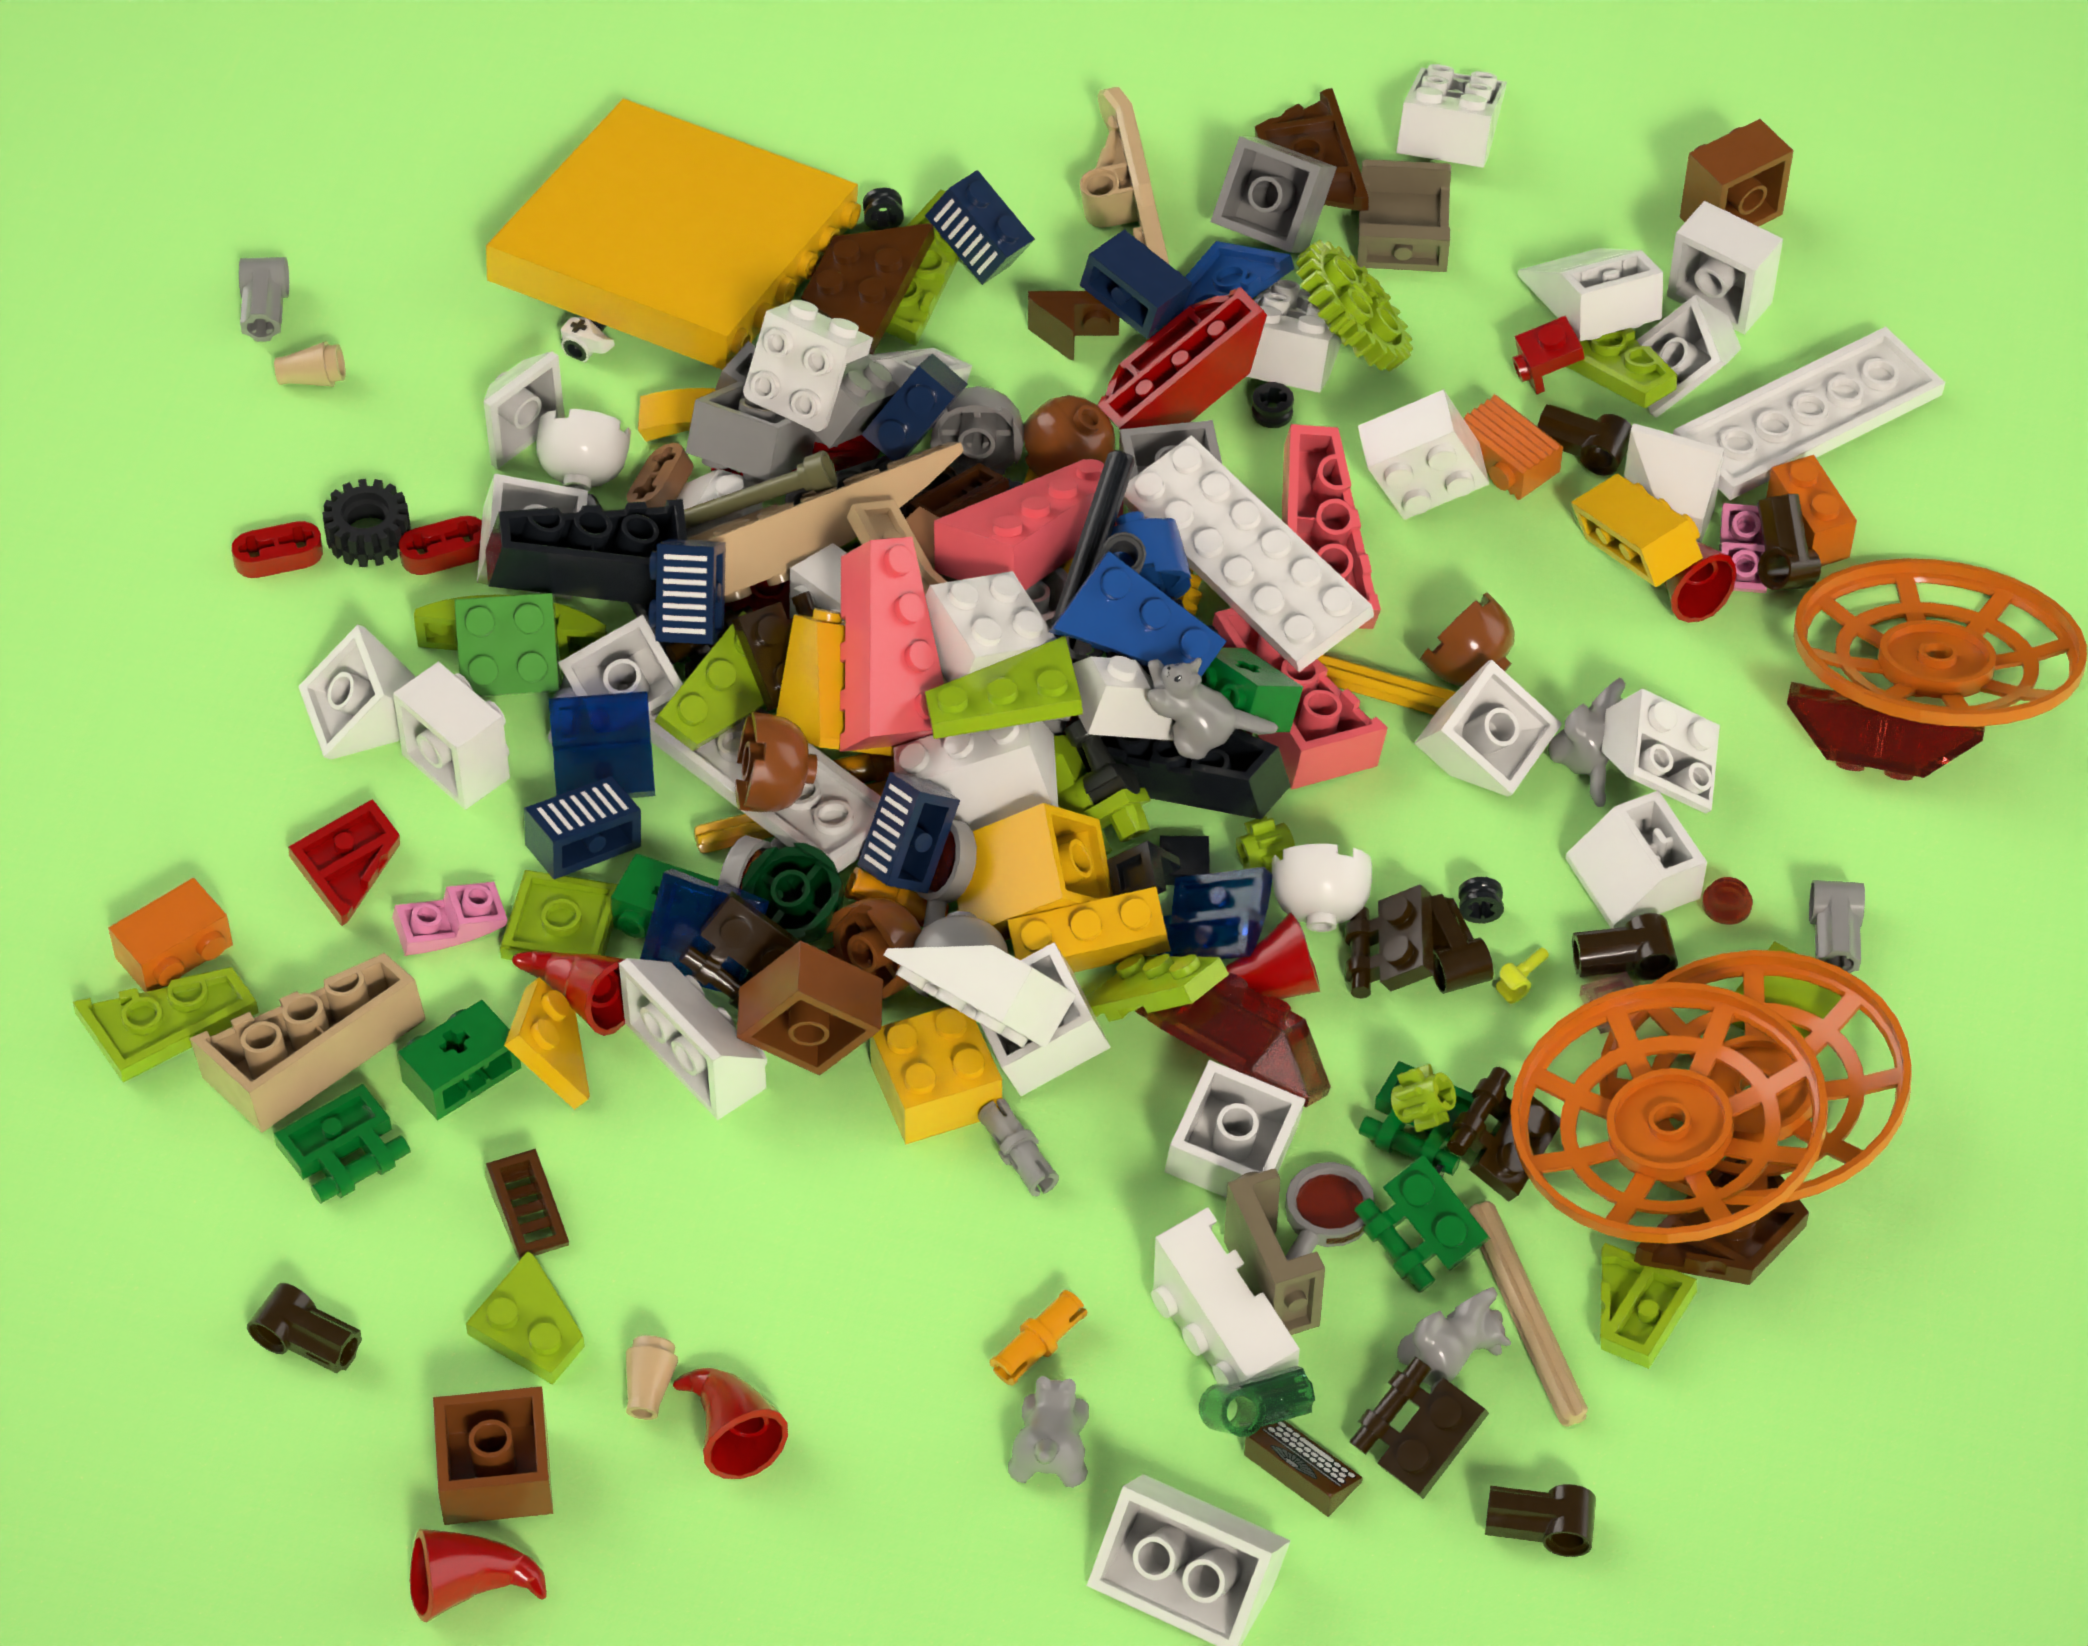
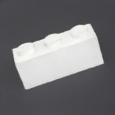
M1043 721L937 739L930 735L894 747L895 773L931 780L958 798L960 803L954 819L967 823L972 831L1042 803L1058 807L1054 734ZM949 831L946 842L954 839L951 831ZM946 843L942 853L948 852Z
M626 958L619 963L625 1024L717 1120L767 1088L765 1072L767 1058L764 1051L737 1038L736 1026L731 1016L722 1007L715 1008L705 998L704 992L696 979L691 975L684 976L671 962Z
M1142 1474L1122 1487L1086 1586L1216 1646H1241L1273 1590L1291 1540Z

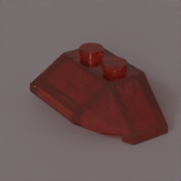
M1791 682L1787 699L1788 707L1826 760L1836 761V766L1849 771H1863L1865 767L1884 770L1886 776L1897 780L1909 781L1914 776L1925 778L1982 742L1985 732V726H1944L1890 716L1865 707L1839 694L1835 690Z
M1229 973L1227 977L1192 1004L1147 1013L1144 1007L1135 1010L1137 1014L1147 1018L1149 1022L1225 1066L1304 1098L1305 1108L1328 1096L1331 1085L1306 1019L1292 1012L1291 1006L1287 1002L1277 997L1263 996L1249 988L1247 981L1236 974Z

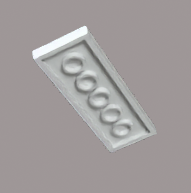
M1885 326L1674 429L1673 434L1725 448L1718 489L1729 500H1732L1768 482L1771 467L1810 455H1814L1817 458L1942 396L1946 382Z
M1192 435L1129 480L1123 504L1132 512H1143L1145 519H1175L1189 567L1298 672L1374 617L1372 605Z
M763 708L756 711L757 713L770 714ZM661 711L638 723L641 735L737 807L735 781L736 779L742 780V764L737 763V757L746 718L738 725L695 751L690 750L654 722ZM808 744L809 754L817 755V774L813 784L805 783L800 798L792 806L777 812L741 811L788 847H795L793 843H806L821 849L834 862L839 873L860 858L881 796L813 745Z

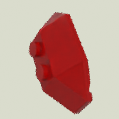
M1241 287L1231 290L1229 295L1215 296L1190 305L1119 363L1108 384L1105 396L1101 397L1097 406L1119 430L1191 422L1250 374L1267 314Z

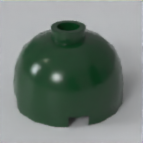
M793 843L795 847H784L781 849L774 846L765 850L751 862L742 880L743 899L800 941L808 944L819 940L826 934L834 912L843 908L844 887L834 862L821 849L809 844Z

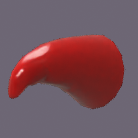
M1698 541L1697 544L1703 558L1664 582L1673 613L1679 620L1688 623L1700 622L1714 616L1728 601L1733 592L1737 577L1736 564L1729 555Z
M1289 913L1251 951L1229 963L1225 967L1229 975L1206 993L1213 998L1235 1002H1258L1320 992L1315 965L1310 956L1303 929L1295 916Z
M527 951L517 953L512 957V963L516 967L537 978L540 977L553 990L562 993L569 1002L570 1007L594 1032L606 1036L616 1033L625 1025L619 963L625 959L595 954Z
M714 1368L695 1369L683 1374L674 1381L673 1387L676 1390L694 1392L701 1397L700 1401L706 1414V1434L703 1448L704 1463L712 1474L723 1479H743L754 1476L772 1465L783 1451L788 1438L787 1421L770 1402L747 1382L732 1373Z
M419 1529L416 1533L410 1565V1594L414 1610L423 1622H429L450 1608L469 1600L474 1595L508 1585L527 1588L541 1600L547 1597L545 1575L533 1558L505 1543L474 1535L438 1530Z

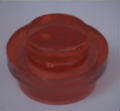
M1733 877L1719 878L1708 886L1703 894V910L1710 919L1717 923L1725 925L1741 923L1748 918L1752 911V896L1747 886L1739 879Z

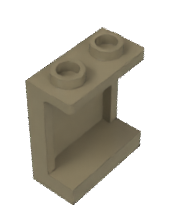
M1363 160L1361 175L1369 197V210L1359 211L1357 265L1360 268L1365 266L1366 268L1447 272L1450 246L1449 201L1451 165L1448 163Z
M1276 1169L1260 1173L1248 1172L1236 1180L1227 1183L1224 1243L1229 1253L1236 1249L1243 1260L1244 1265L1238 1268L1237 1271L1254 1296L1262 1292L1265 1294L1291 1335L1319 1327L1325 1266L1317 1251L1291 1260L1286 1259L1275 1236L1277 1231L1280 1176Z

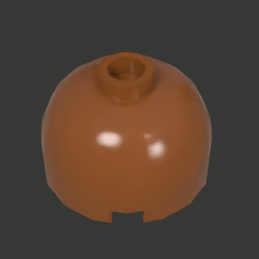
M1066 395L1049 399L1023 423L1024 443L1028 452L1025 461L1038 477L1083 459L1099 460L1105 464L1107 455L1115 451L1114 427L1108 416L1095 403L1084 397Z
M1486 592L1483 594L1480 603L1477 600L1474 601L1437 637L1441 643L1433 651L1427 648L1420 658L1442 680L1462 687L1490 660H1493L1500 668L1506 671L1512 664L1506 656L1515 642V630L1511 618L1503 607Z
M751 712L752 716H748L745 720L738 750L737 763L742 764V780L736 779L735 781L736 804L738 810L777 812L792 806L800 798L805 783H814L818 765L817 755L809 754L806 736L800 727L789 719L773 714Z
M870 897L858 900L834 912L831 924L826 932V935L833 932L834 947L828 949L827 952L883 979V1000L910 985L908 981L896 975L901 965L885 957V951L887 948H913L914 942L922 929L916 918L905 906L891 899Z

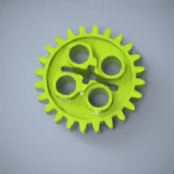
M1322 240L1314 242L1298 255L1299 259L1295 263L1299 269L1296 273L1304 280L1300 283L1301 287L1311 295L1307 298L1308 301L1318 307L1320 311L1317 315L1324 319L1332 333L1341 338L1342 344L1344 346L1348 344L1352 346L1356 357L1359 358L1363 355L1369 366L1375 364L1380 371L1386 368L1390 372L1411 356L1410 352L1413 350V347L1409 342L1413 339L1405 331L1408 325L1398 317L1401 313L1400 310L1391 305L1389 302L1391 296L1385 293L1377 279L1368 274L1365 266L1360 268L1357 265L1353 255L1347 257L1340 246L1334 248L1330 241L1324 244Z

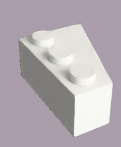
M1207 1207L1155 1237L1154 1283L1151 1297L1159 1313L1164 1318L1171 1317L1182 1330L1183 1339L1190 1351L1196 1356L1202 1355L1210 1364L1220 1388L1227 1394L1233 1393L1246 1408L1297 1378L1300 1348L1265 1294L1262 1292L1254 1296L1237 1271L1238 1268L1244 1265L1243 1260L1236 1249L1226 1254L1212 1232V1225L1217 1220Z

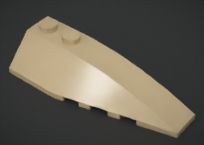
M946 442L890 462L886 465L888 470L880 472L879 469H874L846 478L847 480L843 481L845 486L839 489L833 487L816 493L814 490L802 494L803 497L800 498L801 503L794 506L793 502L778 506L776 503L690 536L687 539L726 542L725 603L734 602L751 595L750 586L767 580L768 586H773L790 580V568L830 544L834 543L836 546L841 547L855 539L857 536L847 519L852 504L895 500L900 508L927 487L964 450L961 442Z

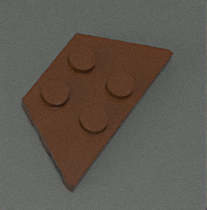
M1333 88L1321 91L1320 101L1305 109L1298 103L1285 110L1281 116L1270 118L1254 126L1255 137L1337 167L1324 205L1357 211L1369 210L1367 190Z
M925 223L834 236L805 288L801 300L812 303L818 308V313L831 319L841 318L855 323L859 327V332L873 337L869 354L873 355L935 238L933 224Z
M1726 1157L1724 1159V1161H1729L1738 1164H1746L1745 1160L1735 1159L1731 1157ZM1713 1170L1708 1175L1713 1186L1721 1188L1738 1177L1718 1170ZM1781 1175L1769 1176L1768 1189L1778 1188L1785 1180ZM1688 1195L1685 1199H1691L1694 1197ZM1799 1199L1782 1203L1759 1220L1730 1233L1712 1238L1672 1244L1641 1242L1636 1248L1634 1261L1643 1266L1672 1269L1681 1273L1750 1285L1805 1229L1809 1211ZM1725 1204L1731 1214L1750 1207L1748 1205ZM1703 1210L1692 1213L1668 1215L1657 1227L1672 1228L1699 1225L1710 1222Z

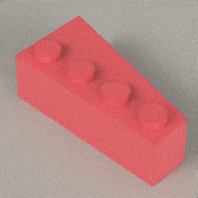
M1291 424L1284 444L1282 521L1372 605L1374 617L1359 628L1373 629L1381 608L1371 579V565L1368 554L1365 553L1360 531V518L1358 509H1355L1350 489L1352 484L1339 428Z
M1083 459L934 520L935 571L957 580L1013 571L1026 591L1074 557L1104 463L1094 459ZM1123 501L1117 518L1123 515Z
M913 537L869 540L841 556V618L845 620V642L840 644V662L845 663V689L840 691V711L845 712V732L840 734V752L900 746L933 735L925 691L944 684Z
M1233 608L1215 612L1212 626L1226 640L1223 647L1246 648L1303 686L1290 732L1258 735L1260 739L1279 747L1291 790L1378 766L1388 727L1377 717L1370 719L1359 708L1360 700L1348 688L1341 691L1326 676L1328 669L1318 659L1298 672Z

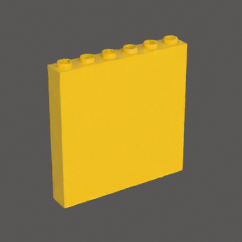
M623 98L486 245L487 281L723 370L748 341L752 343L760 333L766 311L791 302L796 289L801 283L813 276L833 237L843 235L848 229L851 230L856 226L861 213V205L857 203L858 184Z

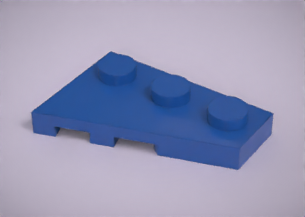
M1215 241L1185 276L1192 282V286L1184 310L1190 305L1206 299L1229 295L1231 290L1240 287L1253 299L1295 269L1291 254Z
M1109 551L1101 558L1049 630L1050 633L1061 637L1069 636L1091 644L1090 647L1107 653L1112 651L1137 660L1139 664L1147 667L1148 662L1154 659L1160 660L1166 666L1183 662L1191 663L1196 658H1201L1202 663L1198 670V674L1201 677L1226 643L1224 638Z

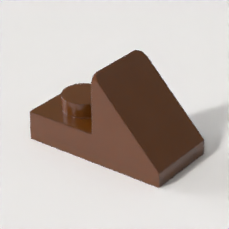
M1028 291V330L1069 360L1074 361L1075 336H1119L1120 317L1087 291Z

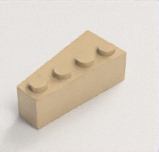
M383 953L324 979L323 988L311 993L299 994L296 991L280 998L281 1006L254 1018L248 1012L230 1020L232 1028L211 1037L205 1031L191 1037L190 1041L202 1078L263 1133L425 1021L426 1018L415 979L387 954Z

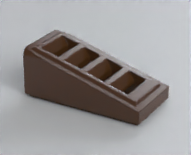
M978 463L908 502L905 505L907 516L920 506L935 516L942 518L1005 492L1010 487L1009 481L1006 477Z
M536 1148L486 1163L484 1176L518 1260L520 1261L527 1251L536 1256L569 1246V1239ZM529 1177L531 1184L507 1191L505 1184ZM536 1194L538 1199L513 1207L511 1203L513 1200ZM543 1211L545 1217L519 1225L518 1217ZM547 1227L552 1232V1236L529 1243L525 1242L523 1236L524 1234Z

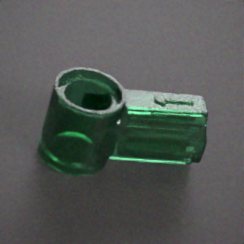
M1299 1366L1235 1384L1217 1383L1208 1387L1202 1394L1199 1402V1415L1202 1422L1209 1429L1238 1437H1248L1256 1433L1261 1427L1312 1413V1405L1315 1402L1313 1385L1306 1376L1304 1369ZM1235 1398L1237 1412L1235 1417L1229 1421L1227 1409L1230 1402Z

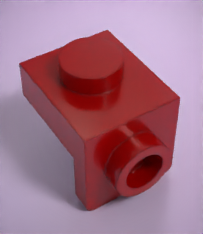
M1566 316L1514 336L1518 355L1512 357L1514 368L1522 383L1529 380L1536 395L1545 392L1542 376L1585 359L1583 347Z

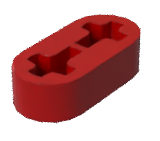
M459 516L407 531L399 541L402 566L411 574L427 575L479 560L482 520L474 516ZM462 537H469L471 541L465 542ZM417 549H423L425 553L419 554Z
M296 521L242 533L233 541L231 551L234 567L239 574L248 578H260L315 565L323 555L321 533L317 526L306 521ZM304 542L306 546L297 548L296 543ZM258 552L259 556L250 557L249 553Z

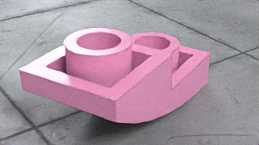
M1723 503L1719 551L1729 555L1736 564L1737 577L1733 591L1766 593L1767 587L1761 582L1758 574V563L1760 557L1765 552L1758 506Z
M494 881L446 887L443 900L395 905L392 916L405 956L437 951L475 940L506 926L508 920Z

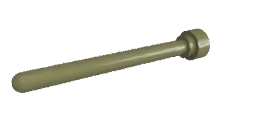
M823 450L804 457V462L798 464L795 471L684 509L686 529L802 488L806 491L814 490L816 493L836 487L837 475L832 460L827 452Z

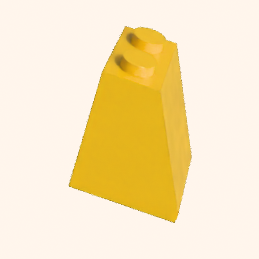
M814 608L812 617L794 614L776 716L787 718L798 725L806 736L808 744L820 748L840 750V734L845 732V712L840 711V691L845 689V663L840 662V644L845 642V621H842L841 613ZM897 746L852 751L894 756V747Z
M1042 803L974 830L973 833L977 846L976 865L968 887L957 899V911L974 914L977 918L988 922L1002 934L1004 940H1010L1011 936L1007 922L1009 919L1113 896L1100 820ZM954 839L946 842L949 856V875L952 873L956 855Z

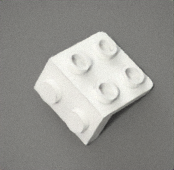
M792 300L789 303L767 310L743 389L744 396L747 400L816 432L827 428L846 364L867 356L873 337L859 332V327L849 320L841 318L831 319L818 313V308L807 301Z

